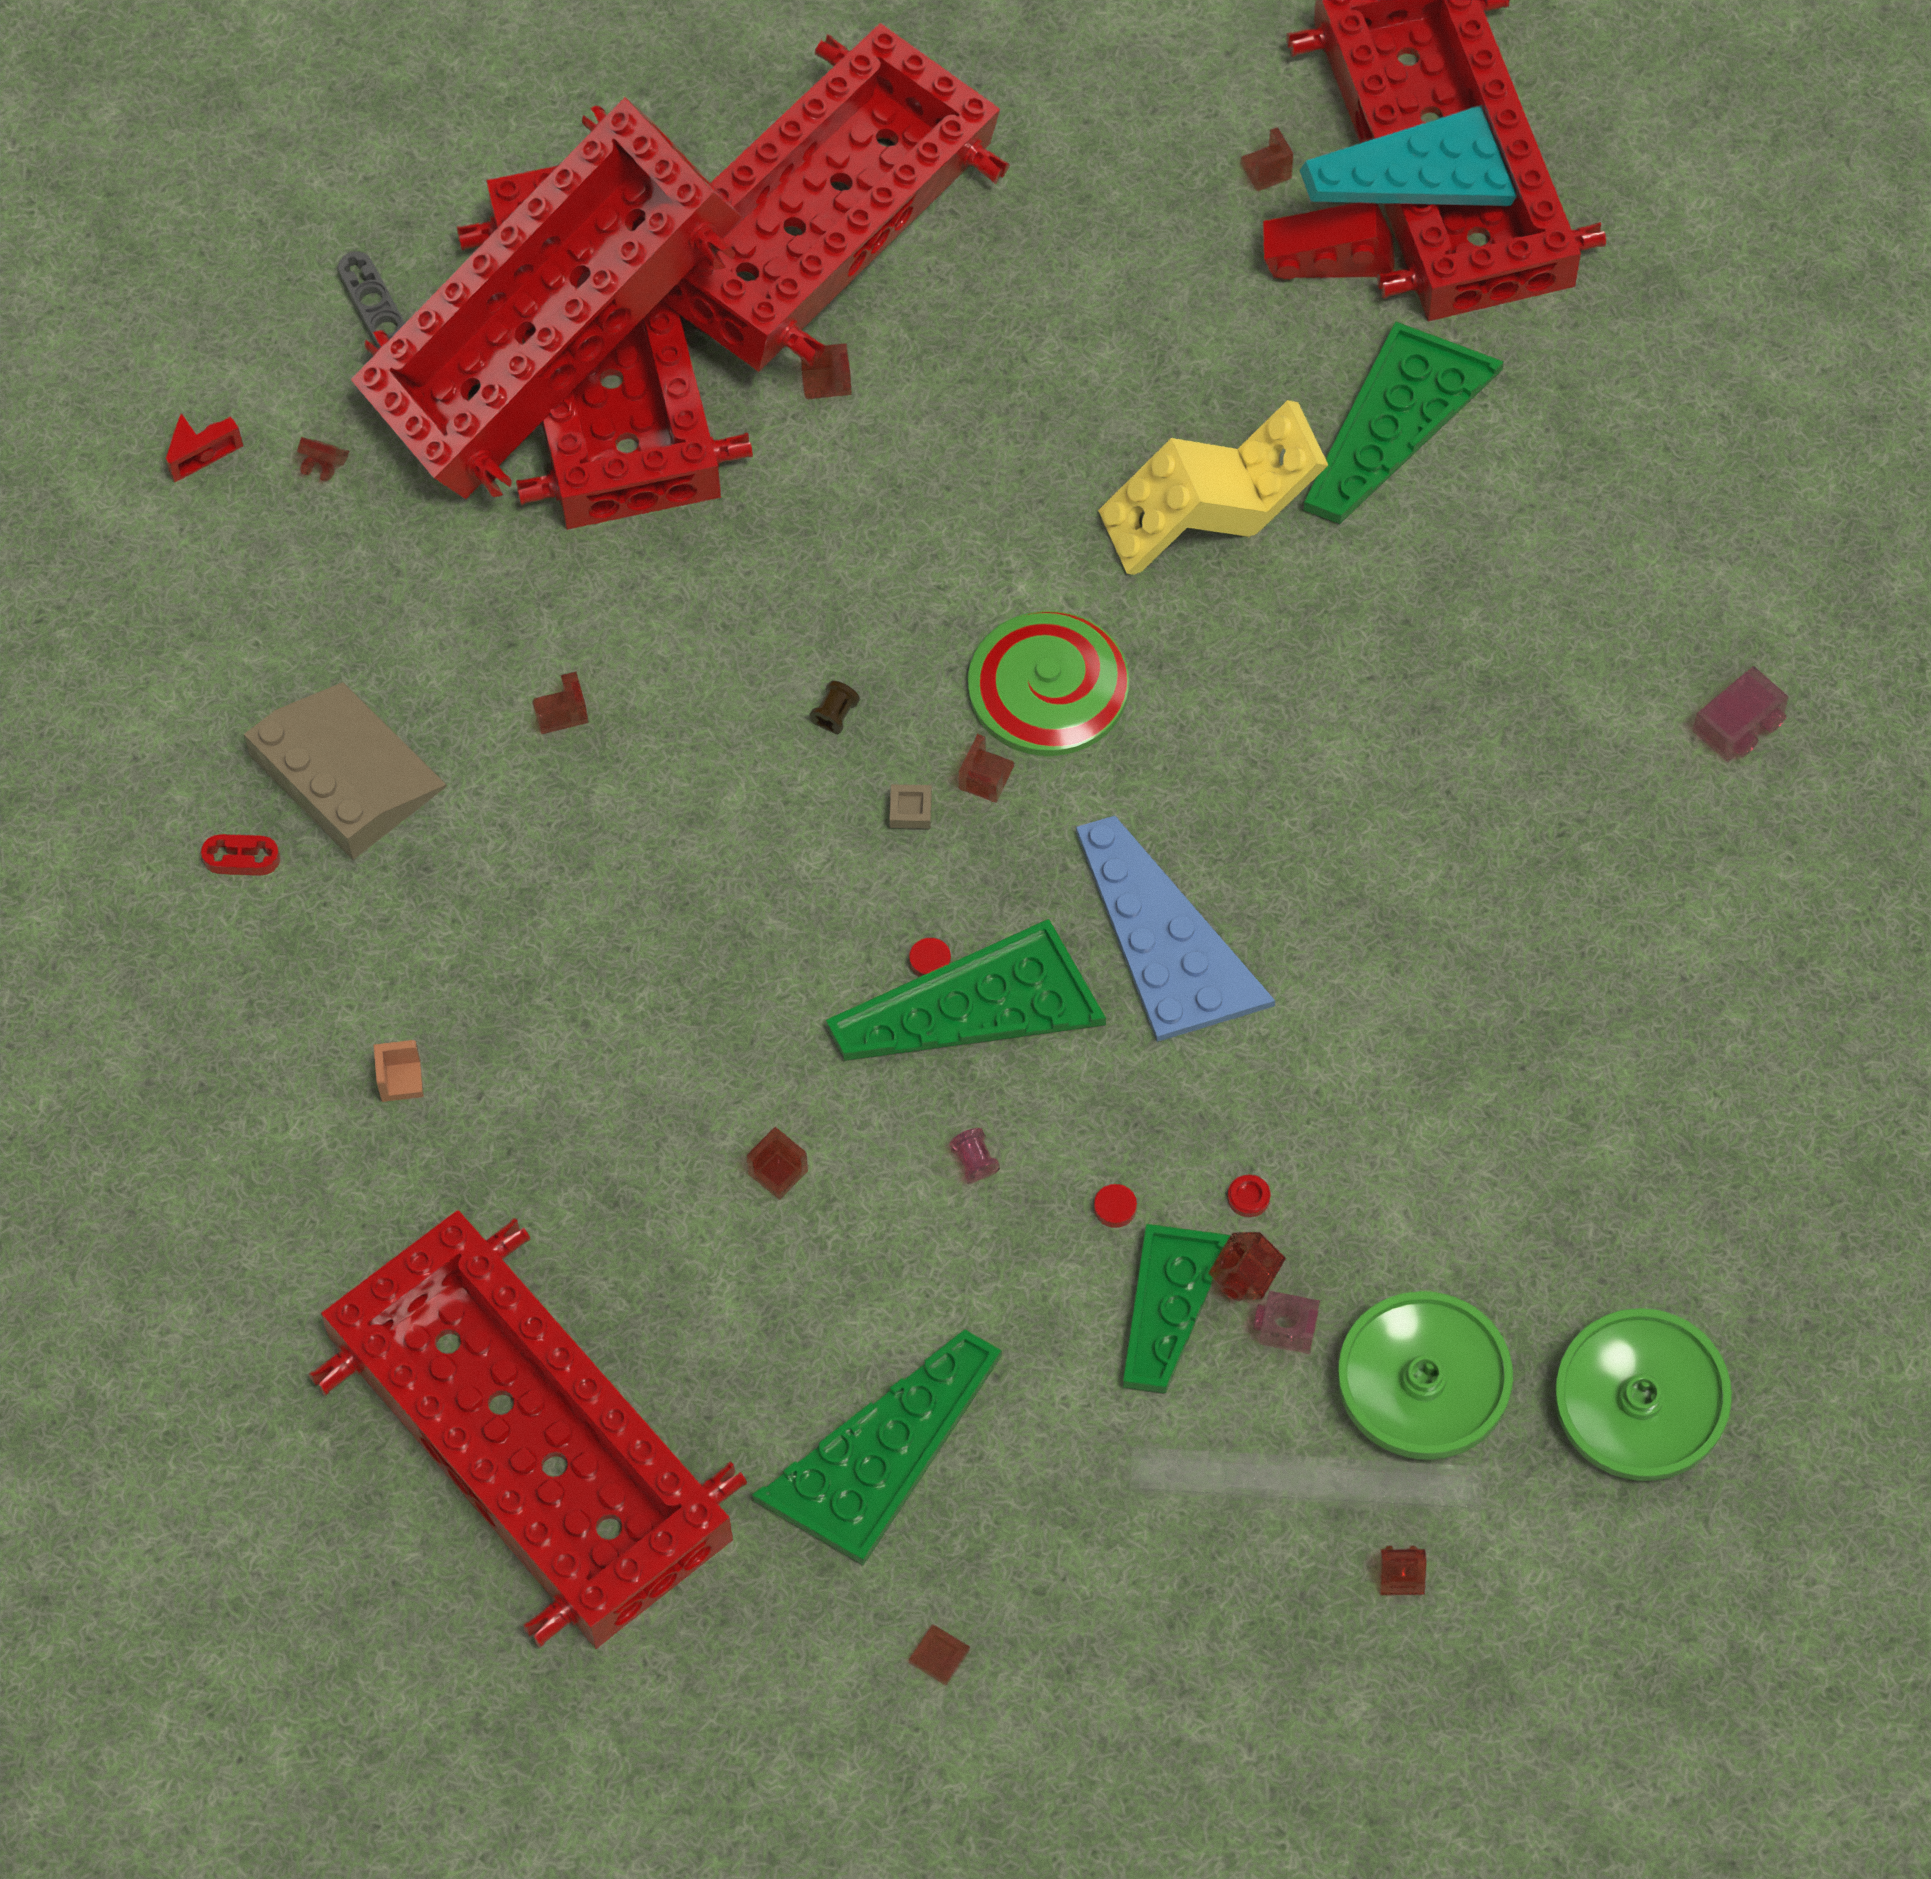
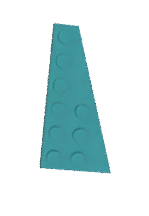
M1482 105L1306 160L1299 170L1311 202L1511 206L1517 197Z

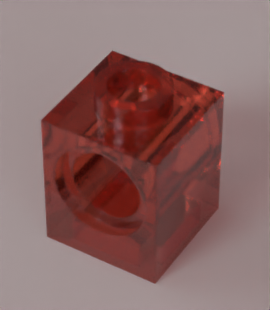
M1232 1232L1209 1274L1221 1285L1220 1290L1233 1300L1263 1299L1286 1258L1261 1232Z

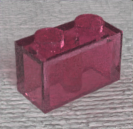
M1752 666L1697 713L1693 732L1727 762L1737 754L1745 757L1758 743V736L1765 730L1773 733L1785 721L1787 716L1785 709L1789 696L1756 667Z

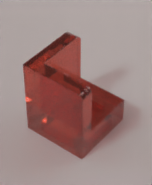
M1276 127L1270 130L1269 146L1242 156L1241 165L1258 192L1292 179L1294 154L1279 128Z
M846 343L825 345L823 354L819 359L814 358L812 366H809L806 361L801 359L806 399L852 395Z
M577 672L561 675L563 692L533 699L541 735L588 723L586 704Z
M977 734L959 770V789L997 803L1014 768V762L987 752L986 737Z
M776 1127L746 1157L748 1174L779 1200L808 1172L807 1153Z

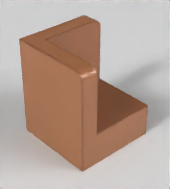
M409 1040L375 1044L376 1081L382 1102L424 1097L421 1059L416 1041Z

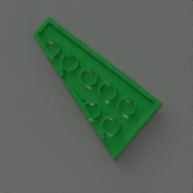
M1395 321L1326 458L1328 466L1317 476L1304 501V511L1341 524L1503 370L1504 361Z
M1049 919L826 1019V1028L844 1061L1106 1025L1104 1013Z
M964 1329L925 1360V1364L906 1379L901 1378L892 1385L890 1391L874 1404L872 1402L820 1441L818 1443L819 1446L798 1463L795 1461L784 1469L783 1474L767 1487L762 1486L753 1493V1501L864 1566L1002 1357V1350Z

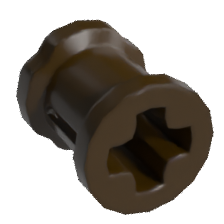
M832 680L825 688L827 694L819 707L812 709L810 720L814 725L838 735L843 730V720L850 708L858 705L860 697L850 686Z

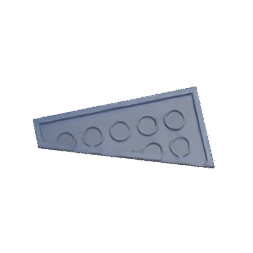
M1116 816L1076 827V834L1157 1042L1275 1006L1273 997Z

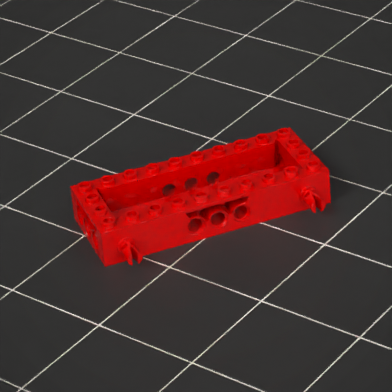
M1315 0L1314 23L1316 28L1287 33V46L1291 48V57L1313 52L1317 49H1323L1326 52L1360 143L1424 124L1426 122H1423L1421 117L1426 113H1435L1443 118L1482 105L1517 194L1511 206L1383 203L1408 268L1377 275L1378 288L1383 289L1382 298L1385 299L1389 296L1415 290L1429 322L1575 287L1581 257L1580 250L1606 246L1605 231L1600 232L1601 222L1574 230L1569 225L1484 11L1508 8L1509 0ZM1404 54H1411L1417 57L1419 61L1414 65L1408 66L1399 62L1398 58ZM1474 233H1481L1489 239V242L1485 245L1477 246L1471 243L1468 237Z
M881 23L851 51L847 50L845 46L836 41L830 34H827L825 42L821 40L818 43L815 55L824 59L833 68L710 182L742 216L721 238L734 250V259L732 260L723 252L718 251L719 257L726 266L718 270L703 256L661 299V301L758 372L784 347L791 349L793 353L806 361L809 366H812L814 358L819 359L823 354L825 345L806 332H803L802 329L970 165L977 168L980 173L989 178L994 184H997L999 176L1003 178L1009 169L1010 164L1003 161L991 151L986 150L991 143L1000 108ZM887 138L893 141L895 145L885 147L879 144L877 139ZM842 182L849 187V190H836L831 186V183ZM646 215L636 218L632 225V231H635L644 222ZM794 226L799 228L803 234L793 236L788 234L784 228ZM749 272L756 279L744 281L741 277L737 276V273Z
M626 97L608 115L601 106L591 107L598 120L597 124L583 115L582 124L590 130L586 138L391 339L382 330L373 332L380 345L379 349L365 340L364 346L373 357L359 370L351 381L436 480L464 499H467L481 483L486 487L491 496L499 497L503 495L495 479H499L509 487H511L512 480L502 471L499 465L550 414V410H554L703 256L718 270L726 267L719 257L718 251L723 252L732 260L734 259V250L721 238L742 216L666 134ZM646 215L644 222L635 231H632V225L636 218ZM590 271V277L578 288L577 282L579 277L583 273ZM535 327V333L523 344L525 332ZM480 383L479 391L468 400L470 389Z
M557 166L486 180L492 216H490V221L485 223L456 226L461 251L481 246ZM590 271L583 273L579 277L577 282L578 288L590 277ZM660 300L554 410H550V414L541 423L552 470L546 476L523 480L518 479L516 480V486L521 505L550 497H555L556 501L560 500L568 530L721 498L719 463L747 457L752 458L753 452L748 432L720 440H714L713 437H710L680 315ZM535 327L525 332L523 344L535 333ZM610 375L619 376L623 380L622 384L616 388H606L601 382ZM625 439L635 440L639 444L636 450L629 453L622 452L617 448L619 442Z
M456 1210L321 1312L328 1337L336 1345L339 1352L316 1370L311 1371L309 1377L315 1386L319 1384L322 1394L326 1396L351 1374H360L552 1597L553 1603L529 1622L523 1624V1628L528 1636L536 1633L534 1639L539 1648L570 1623L573 1626L576 1625L594 1648L597 1649L733 1541L730 1517L719 1504L739 1488L744 1487L747 1481L741 1472L735 1475L734 1464L729 1461L724 1468L701 1485L509 1268L503 1259L525 1242L527 1243L531 1240L525 1228L519 1229L516 1218L511 1219L507 1225L485 1240L459 1210ZM453 1334L460 1338L461 1344L455 1352L442 1353L436 1347L438 1340L444 1335ZM499 1395L511 1397L514 1401L513 1408L506 1414L499 1415L493 1413L489 1406L495 1397ZM551 1457H561L567 1461L568 1466L562 1475L553 1477L543 1471L544 1463ZM606 1519H615L622 1525L621 1533L613 1539H604L597 1533L599 1524Z

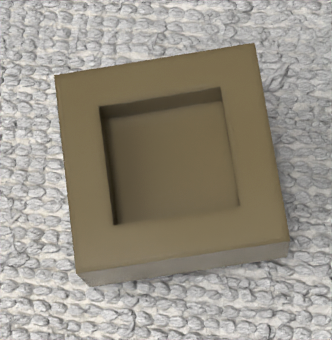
M891 784L890 828L931 829L932 785Z

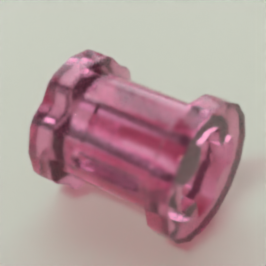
M982 1128L966 1130L954 1137L949 1143L952 1153L958 1154L964 1166V1177L968 1184L992 1176L1000 1170L998 1160L991 1157L985 1145L986 1135Z

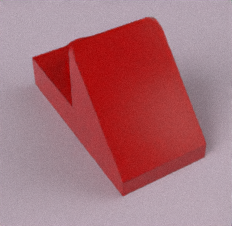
M180 414L166 456L169 472L175 483L243 447L239 427L231 416L221 422L210 424L204 431L196 434L183 414Z

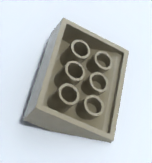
M343 682L276 709L244 734L250 757L352 860L447 787Z

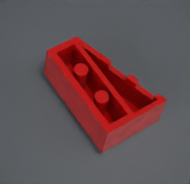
M1351 203L1263 221L1264 260L1273 278L1377 277L1380 273L1385 274L1395 271L1394 239L1377 203Z

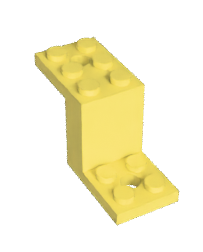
M1287 400L1238 449L1171 438L1098 511L1126 573L1134 575L1142 572L1186 528L1247 537L1256 535L1328 466V463L1299 403ZM1285 448L1286 452L1283 457V465L1281 466L1279 457L1281 451ZM1144 510L1145 514L1142 519V527H1140L1139 519L1142 511Z

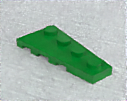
M1146 1224L1123 1388L1166 1394L1228 1249L1231 1235Z

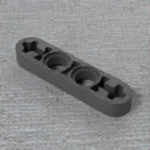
M350 252L339 261L340 278L375 346L379 349L380 345L373 334L377 327L385 322L396 324L397 329L393 333L388 334V338L391 339L405 322L371 258L363 252ZM357 265L359 269H362L365 281L359 284L355 272L350 270L351 266ZM371 293L382 297V300L373 306H367L361 302L364 296Z

